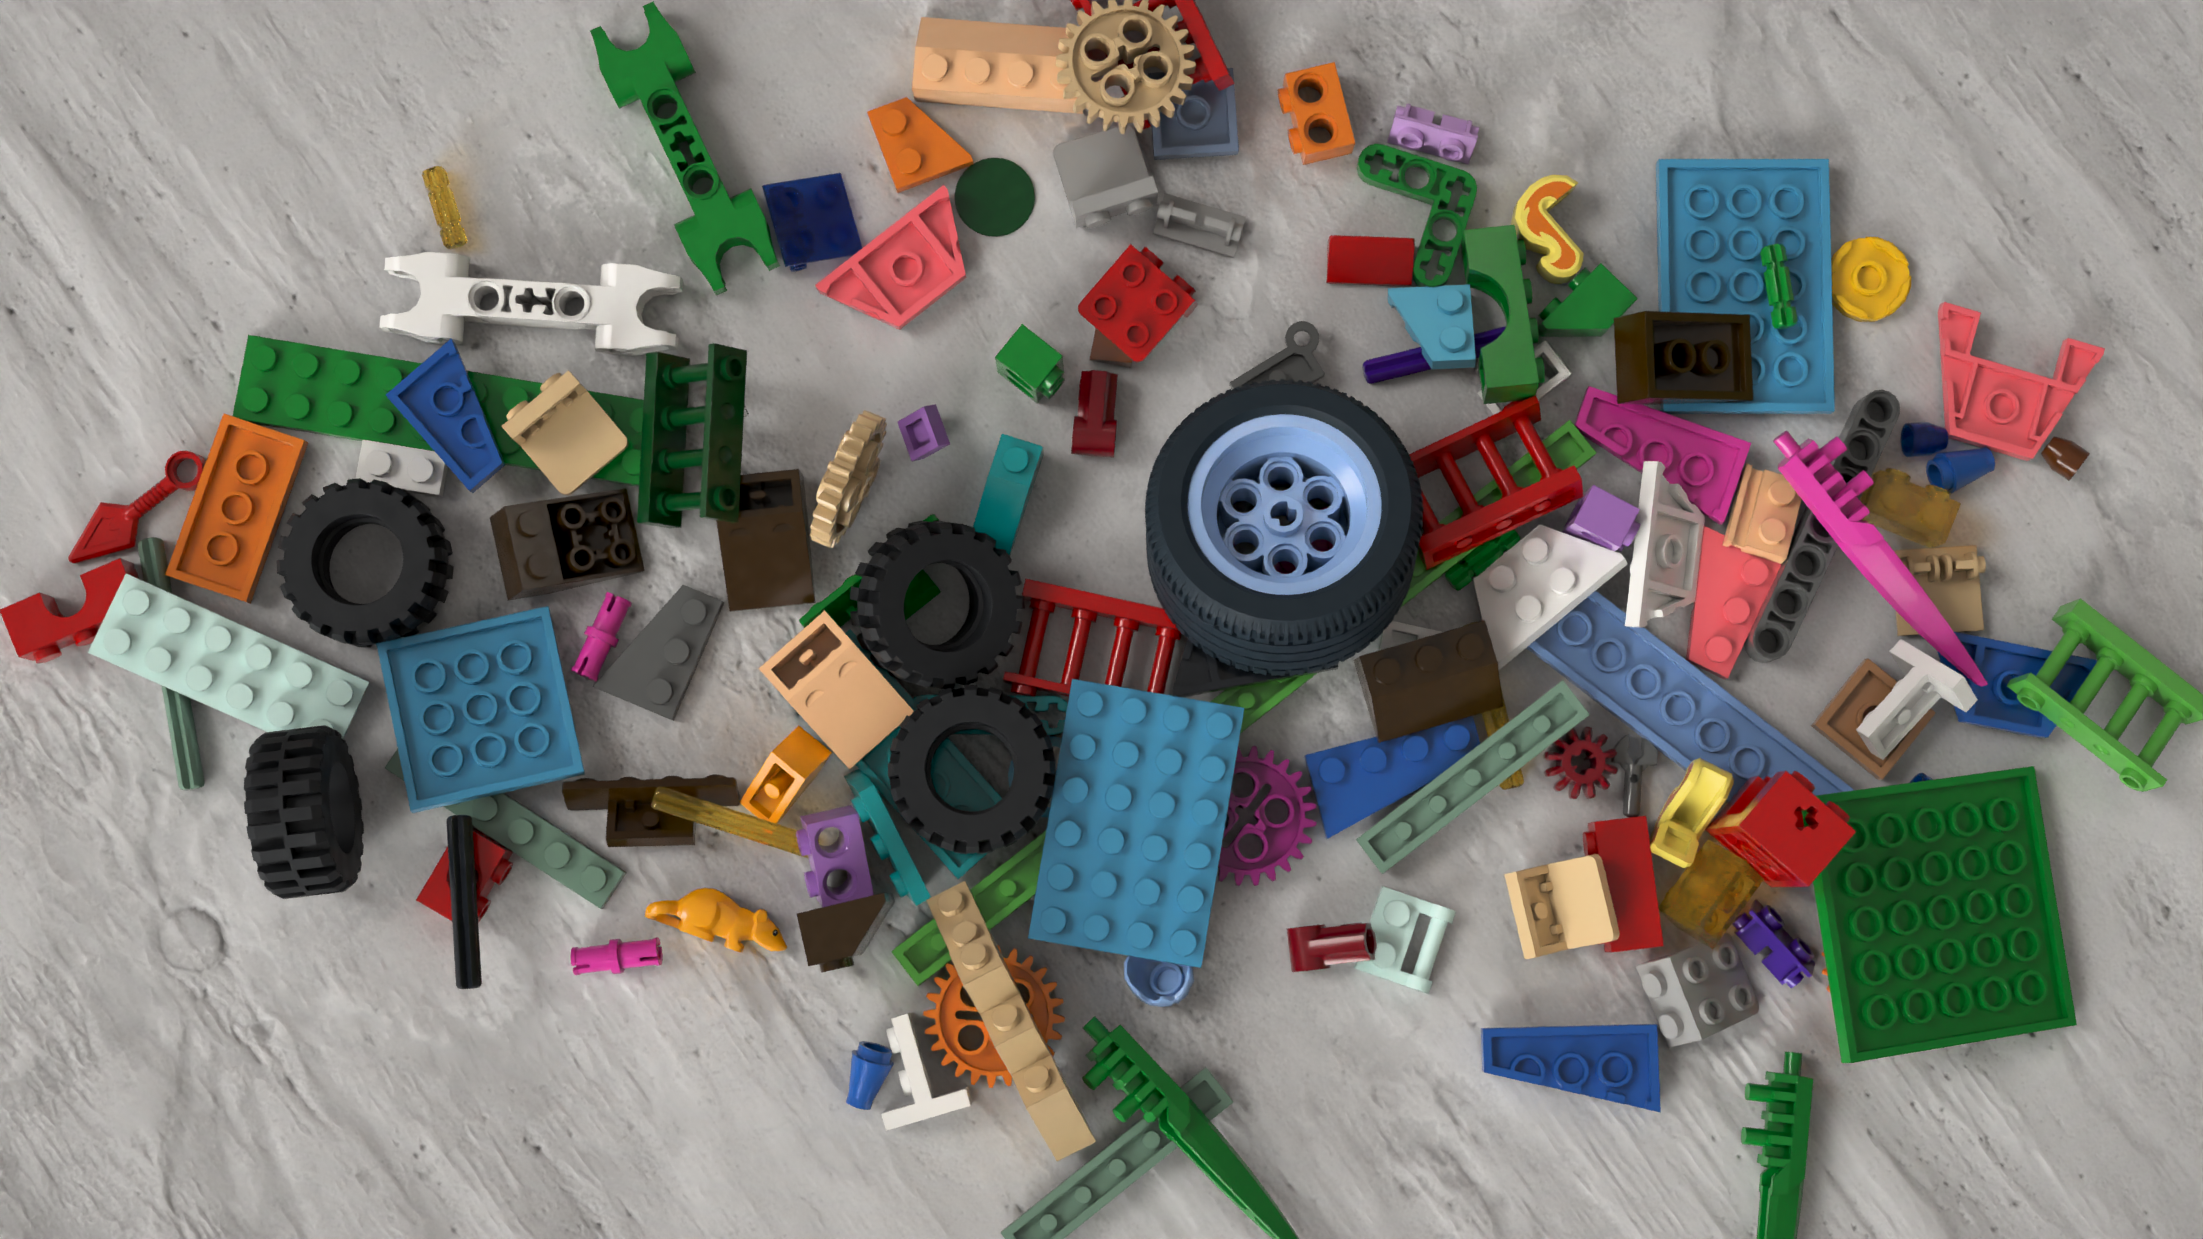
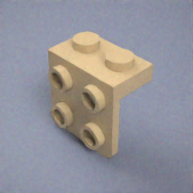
M569 370L563 375L556 373L548 378L540 387L542 393L530 403L525 400L513 407L506 416L508 421L502 425L507 434L523 448L555 488L565 496L573 494L621 454L629 444L623 432Z
M1593 854L1504 874L1524 959L1536 958L1572 948L1611 942L1619 938L1620 932L1606 872L1599 855Z

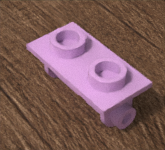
M1406 104V107L1397 105L1387 143L1401 146L1407 150H1417L1439 156L1448 161L1469 164L1479 127L1473 126L1471 120L1467 121L1443 114L1440 125L1432 123L1435 112L1411 106V104Z

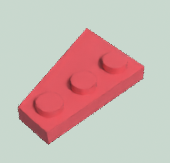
M1704 526L1696 598L1691 611L1686 660L1725 680L1728 679L1782 564L1742 552L1741 548L1731 545L1729 547L1723 546L1725 535Z

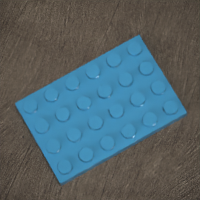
M1658 159L1656 162L1658 310L1660 312L1750 315L1753 401L1660 404V411L1667 414H1832L1835 411L1829 159ZM1772 244H1783L1786 248L1788 261H1785L1784 265L1789 267L1794 301H1792L1791 306L1796 307L1798 319L1797 324L1783 329H1776L1772 325L1770 312L1774 308L1769 306L1764 272H1766L1767 267L1762 266L1760 254L1763 247Z
M1072 679L1028 939L1198 968L1202 967L1244 708Z

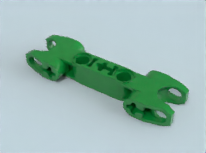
M653 1L643 6L650 33L646 42L638 49L625 51L616 48L608 39L606 32L601 26L590 30L596 47L600 71L618 108L620 109L639 99L642 102L695 214L674 224L675 229L691 261L707 279L717 296L727 291L726 283L721 274L720 263L724 253L732 247L744 245L753 248L760 255L769 271L780 265L773 248L770 227L752 189L750 188L730 198L675 84L696 72L677 32L668 24ZM674 103L677 105V111L672 117L667 119L657 117V111L663 104ZM686 141L696 163L690 166L679 144ZM705 177L713 180V186L707 193L696 194L692 191L693 185L698 179Z

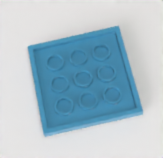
M548 606L377 643L406 792L412 813L585 775Z

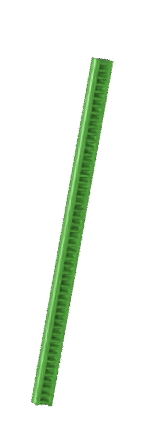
M1571 420L1567 421L1542 441L1557 469L1561 468L1564 470L1573 465L1578 469L1597 453ZM1529 452L1508 468L1518 487L1526 488L1539 482L1542 477ZM1493 479L1475 493L1474 497L1478 505L1485 507L1500 500L1502 493ZM1460 506L1439 523L1447 525L1461 518L1463 512ZM1477 547L1428 570L1421 560L1418 551L1410 588L1401 607ZM1317 673L1226 689L1210 702L1244 708L1241 734ZM1046 831L970 889L989 930L1035 895ZM934 918L891 951L917 986H920L948 962L952 961L949 955L950 952Z

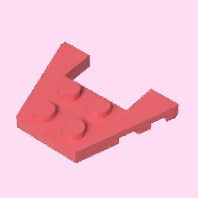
M1943 302L1939 305L1938 322L1945 437L1981 448L1987 447L1994 452L2030 461L2035 457L2062 417V413L2071 399L2079 392L2094 365L2104 355L2105 348L2071 338L2063 340L2053 379L1970 355L1981 312Z

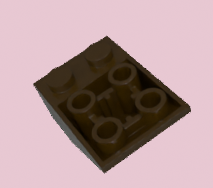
M799 469L741 475L739 521L737 523L716 520L729 611L816 603L803 474Z
M626 488L504 506L490 517L508 601L551 594L645 571Z

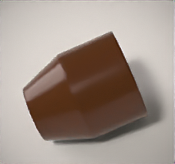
M2054 436L2041 455L2053 471L2070 481L2090 453L2073 441Z

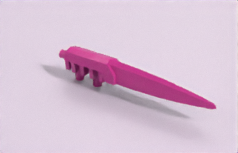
M1784 431L1777 436L1773 442L1785 456L1778 464V470L1857 569L1906 622L1943 657L1976 685L1981 687L1988 685L1965 647L1874 524L1862 520L1870 511L1861 503L1857 496L1872 486L1874 482L1863 470L1846 483L1842 475L1835 470L1831 462L1847 450V447L1840 438L1836 436L1819 449L1815 441L1809 438L1798 445L1788 431Z

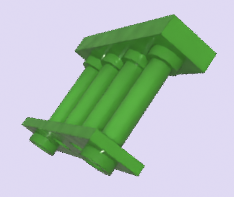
M2081 598L2060 606L2052 620L2062 627L2064 635L2036 676L2031 672L2011 679L2007 687L2017 694V699L2021 704L2031 710L2042 713L2116 771L2121 782L2129 788L2144 792L2163 787L2167 779L2154 770L2152 766L2181 723L2187 725L2203 720V694ZM2080 643L2094 652L2098 661L2069 703L2051 689L2050 686ZM2117 670L2130 681L2131 689L2106 727L2102 729L2084 713L2111 672ZM2146 697H2151L2164 707L2165 715L2137 756L2118 740Z

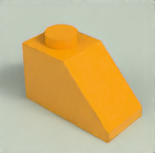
M798 725L770 753L741 798L740 804L773 829L816 778L832 752Z

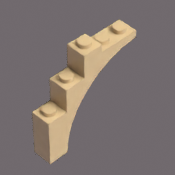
M966 881L927 899V904L950 952L949 955L961 982L977 1008L994 1047L1011 1074L1028 1113L1056 1161L1095 1143L1096 1140L1082 1110L1043 1039Z

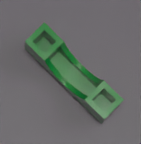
M1515 225L1464 230L1461 242V255L1465 282L1470 284V288L1480 290L1492 297L1501 307L1506 320V328L1502 334L1490 344L1482 347L1480 351L1478 370L1483 404L1526 400L1536 395L1539 383H1544L1545 371L1542 357L1535 358L1533 344L1538 343L1539 333L1536 318H1529L1527 304H1532L1533 299L1530 278L1523 279L1521 265H1526L1525 242L1523 239L1517 240Z

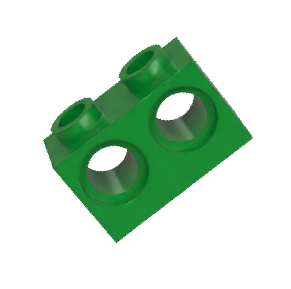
M1021 324L995 356L997 372L1037 404L1043 396L1051 399L1065 381L1062 377L1064 374L1063 356L1023 324Z

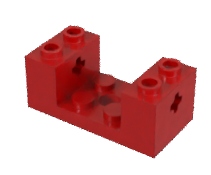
M1787 771L1777 772L1772 778L1768 776L1764 779H1761L1759 776L1750 777L1705 829L1770 887H1809L1856 832L1847 824L1850 820L1849 815L1831 801H1828L1825 805L1812 793L1815 790V786L1797 771H1793L1792 774ZM1802 810L1808 812L1805 816V821L1809 824L1808 827H1804Z

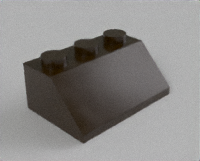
M1485 620L1362 655L1353 660L1378 743L1503 707L1498 662Z
M880 893L797 913L808 966L820 965L821 973L853 966V957L864 953L895 903L893 894Z

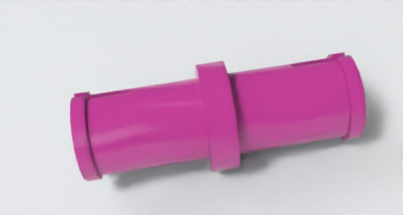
M606 592L605 599L592 627L587 626L584 632L587 638L575 665L571 668L572 672L597 682L598 675L611 647L616 648L619 639L616 638V635L629 607L632 605L630 601L620 596L615 597L614 594Z
M656 937L649 940L623 943L621 939H612L607 945L581 948L572 947L570 956L571 966H576L573 967L572 971L574 975L611 970L613 974H620L624 972L625 968L651 965L660 966L663 961L662 946L657 947L661 944L660 939Z

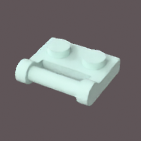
M1381 886L1369 921L1376 936L1377 949L1375 951V960L1355 962L1354 968L1429 994L1433 983L1429 978L1447 924L1453 923L1456 911ZM1420 913L1431 917L1413 974L1401 971V967Z

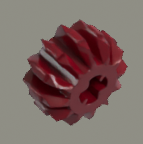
M1588 726L1583 728L1580 739L1576 730L1572 728L1565 734L1567 742L1559 738L1552 744L1559 753L1547 751L1543 755L1545 760L1556 762V767H1551L1544 771L1545 776L1552 777L1559 774L1561 778L1553 786L1556 792L1563 790L1567 784H1570L1568 791L1570 799L1578 798L1581 787L1587 799L1594 798L1596 796L1594 784L1603 790L1610 787L1609 781L1602 773L1614 775L1618 771L1616 766L1605 764V759L1613 758L1617 755L1615 749H1609L1604 752L1601 750L1608 737L1602 734L1591 742L1593 732L1592 728ZM1582 752L1586 755L1583 760L1589 759L1590 767L1581 770L1580 774L1574 771L1577 766H1571V758L1579 756Z

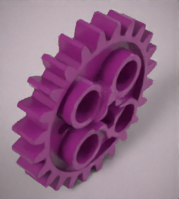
M1252 746L1248 757H1243L1238 747L1233 776L1245 774L1252 779L1254 786L1251 795L1245 798H1239L1230 792L1227 810L1228 824L1224 829L1223 839L1239 819V815L1235 812L1236 807L1239 806L1242 809L1248 807L1265 784L1270 785L1271 790L1253 813V817L1257 820L1256 824L1253 826L1247 823L1242 827L1229 847H1221L1218 868H1220L1218 881L1220 882L1227 877L1229 872L1234 873L1236 886L1241 885L1244 875L1250 876L1254 886L1259 885L1260 873L1265 872L1271 881H1275L1276 873L1274 867L1279 866L1287 873L1290 872L1291 867L1287 858L1292 856L1302 860L1304 857L1297 848L1298 843H1312V839L1305 835L1303 830L1304 828L1316 826L1317 822L1305 818V812L1316 808V804L1304 803L1302 799L1312 789L1310 786L1298 788L1295 784L1303 774L1301 771L1295 772L1290 776L1285 772L1290 762L1289 759H1285L1278 766L1273 764V750H1270L1264 759L1258 758L1256 746ZM1270 800H1280L1287 806L1288 816L1283 823L1274 824L1266 818L1264 809ZM1253 834L1261 840L1262 851L1257 858L1248 859L1240 853L1238 844L1244 835Z

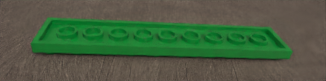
M248 335L233 417L254 424L357 441L369 440L434 451L386 396L390 390L422 363ZM467 371L505 465L541 471L523 448L507 434L502 425L508 421L506 416L513 407L525 400L530 403L542 393L540 387L543 383ZM588 391L629 441L628 447L591 479L639 487L644 400Z

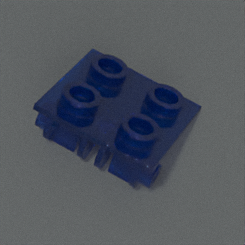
M841 173L762 186L785 267H790L791 272L806 269V263L852 256L862 249Z

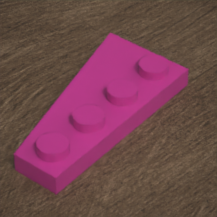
M1588 386L1574 423L1580 433L1641 474L1644 461L1662 462L1666 467L1662 474L1670 484H1679L1686 492L1691 504H1695L1704 515L1722 525L1725 522L1751 443L1645 405L1617 404L1616 395Z

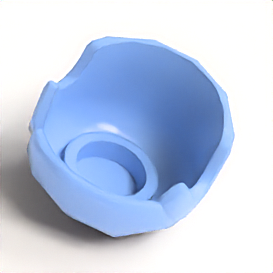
M1127 956L1124 962V979L1129 988L1140 1001L1150 1006L1170 1007L1173 1004L1179 1003L1188 995L1194 982L1192 966Z

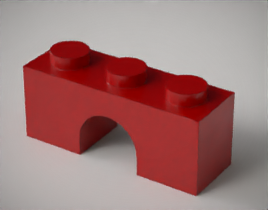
M119 558L81 574L80 577L86 590V600L81 610L72 616L64 617L54 597L43 593H37L0 609L1 616L18 657L32 661L35 660L37 664L61 656L60 649L75 643L76 646H84L92 643L125 574H130L140 579L134 564Z

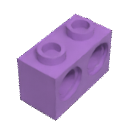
M1593 485L1583 493L1582 498L1578 499L1562 533L1612 551L1618 550L1621 552L1625 546L1628 547L1639 530L1641 524L1634 520L1640 509Z
M852 805L800 816L803 829L796 831V837L801 856L808 855L811 871L804 872L809 897H816L820 905L826 907L874 895L859 816ZM829 827L838 828L839 837L835 843L829 846L819 844V835L824 829ZM837 869L847 871V879L841 886H827V878L831 872Z

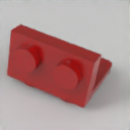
M1130 244L1078 305V312L1133 361L1142 362L1184 315L1187 318L1198 304L1192 298V295L1196 292L1192 286L1179 275L1170 279L1160 270L1164 262L1147 247H1144L1139 252Z

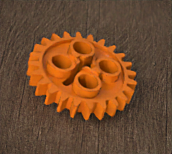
M997 945V947H998V949H999V951H1000V953H1001V955H1002L1000 945ZM1013 948L1008 958L1003 957L1015 983H1022L1028 988L1030 998L1026 1005L1033 1015V1019L1046 1044L1048 1039L1060 1040L1062 1035L1052 1029V1025L1064 1022L1065 1017L1053 1013V1008L1061 1005L1064 1001L1063 998H1050L1049 995L1058 985L1057 982L1044 984L1041 979L1045 975L1047 968L1043 967L1034 972L1030 969L1034 957L1030 955L1023 963L1017 961L1018 950ZM948 962L945 966L951 977L947 980L936 976L934 981L942 990L940 993H927L926 995L929 1000L936 1003L935 1009L923 1012L924 1016L935 1019V1025L925 1029V1034H938L939 1040L933 1044L931 1050L945 1049L947 1054L941 1062L942 1066L952 1061L958 1063L955 1077L958 1078L966 1069L971 1071L972 1085L976 1084L981 1075H986L989 1088H993L997 1076H1002L1006 1085L1011 1086L1012 1076L994 1047L983 1020L956 1018L955 1013L959 1010L978 1012L975 1006L964 1002L961 995L963 984L955 966ZM966 1025H975L982 1030L984 1041L979 1048L968 1049L961 1044L959 1034ZM1047 1044V1046H1048V1048H1049V1050H1050V1052H1051V1054H1052V1056H1053V1055L1055 1054V1052H1054V1050Z

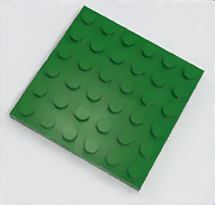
M2034 766L1816 795L1825 805L1828 801H1831L1843 809L1850 817L1847 824L1856 831L1813 881L1841 1063H1855L2077 1025ZM1802 810L1804 827L1809 825L1805 821V816L1808 814L1806 810Z

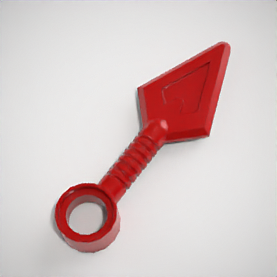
M187 450L178 451L167 460L165 466L166 477L130 505L100 502L68 557L69 562L76 564L134 548L139 519L177 489L195 491L206 460L202 456ZM192 459L198 467L197 475L192 481L183 483L177 476V468L182 461Z

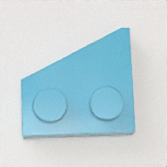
M1470 284L1388 288L1389 305L1391 308L1395 307L1404 320L1406 331L1412 340L1421 346L1422 355L1432 370L1475 368L1476 355Z

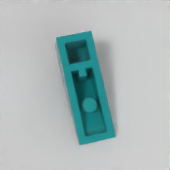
M1002 434L986 480L973 527L976 532L986 533L996 540L994 547L1005 549L1010 556L1044 456V450L1042 446Z

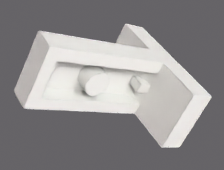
M1902 639L1889 652L1905 677L1894 685L1892 691L1873 711L1866 715L1862 724L1856 729L1869 751L1882 760L1940 698L1945 699L1964 712H1967L1978 700L1964 676Z
M911 1013L891 1018L893 1027L886 1029L889 1044L893 1054L901 1053L905 1067L904 1070L898 1071L905 1097L913 1095L914 1102L886 1110L881 1114L886 1131L971 1106L972 1100L968 1086L934 1096Z

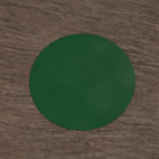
M987 158L974 163L963 172L956 185L955 206L960 218L970 229L985 236H1004L1018 230L1028 220L1034 207L1035 193L1031 179L1019 165L1007 159Z

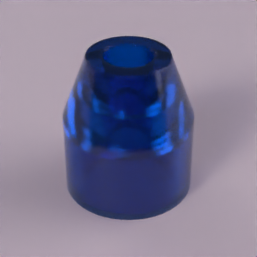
M1929 422L1905 423L1900 438L1901 448L1906 457L1931 456L1946 449L1949 440L1948 432L1945 428Z

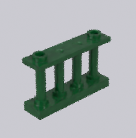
M716 343L709 344L708 363L690 365V358L661 352L646 353L637 523L664 528H681L682 511L700 509V518L737 523L739 521L747 350ZM707 380L705 406L688 408L689 383ZM704 423L703 448L685 450L687 425ZM702 466L701 491L683 493L684 468Z

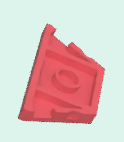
M944 185L818 282L815 287L819 293L900 330L966 279L948 189Z

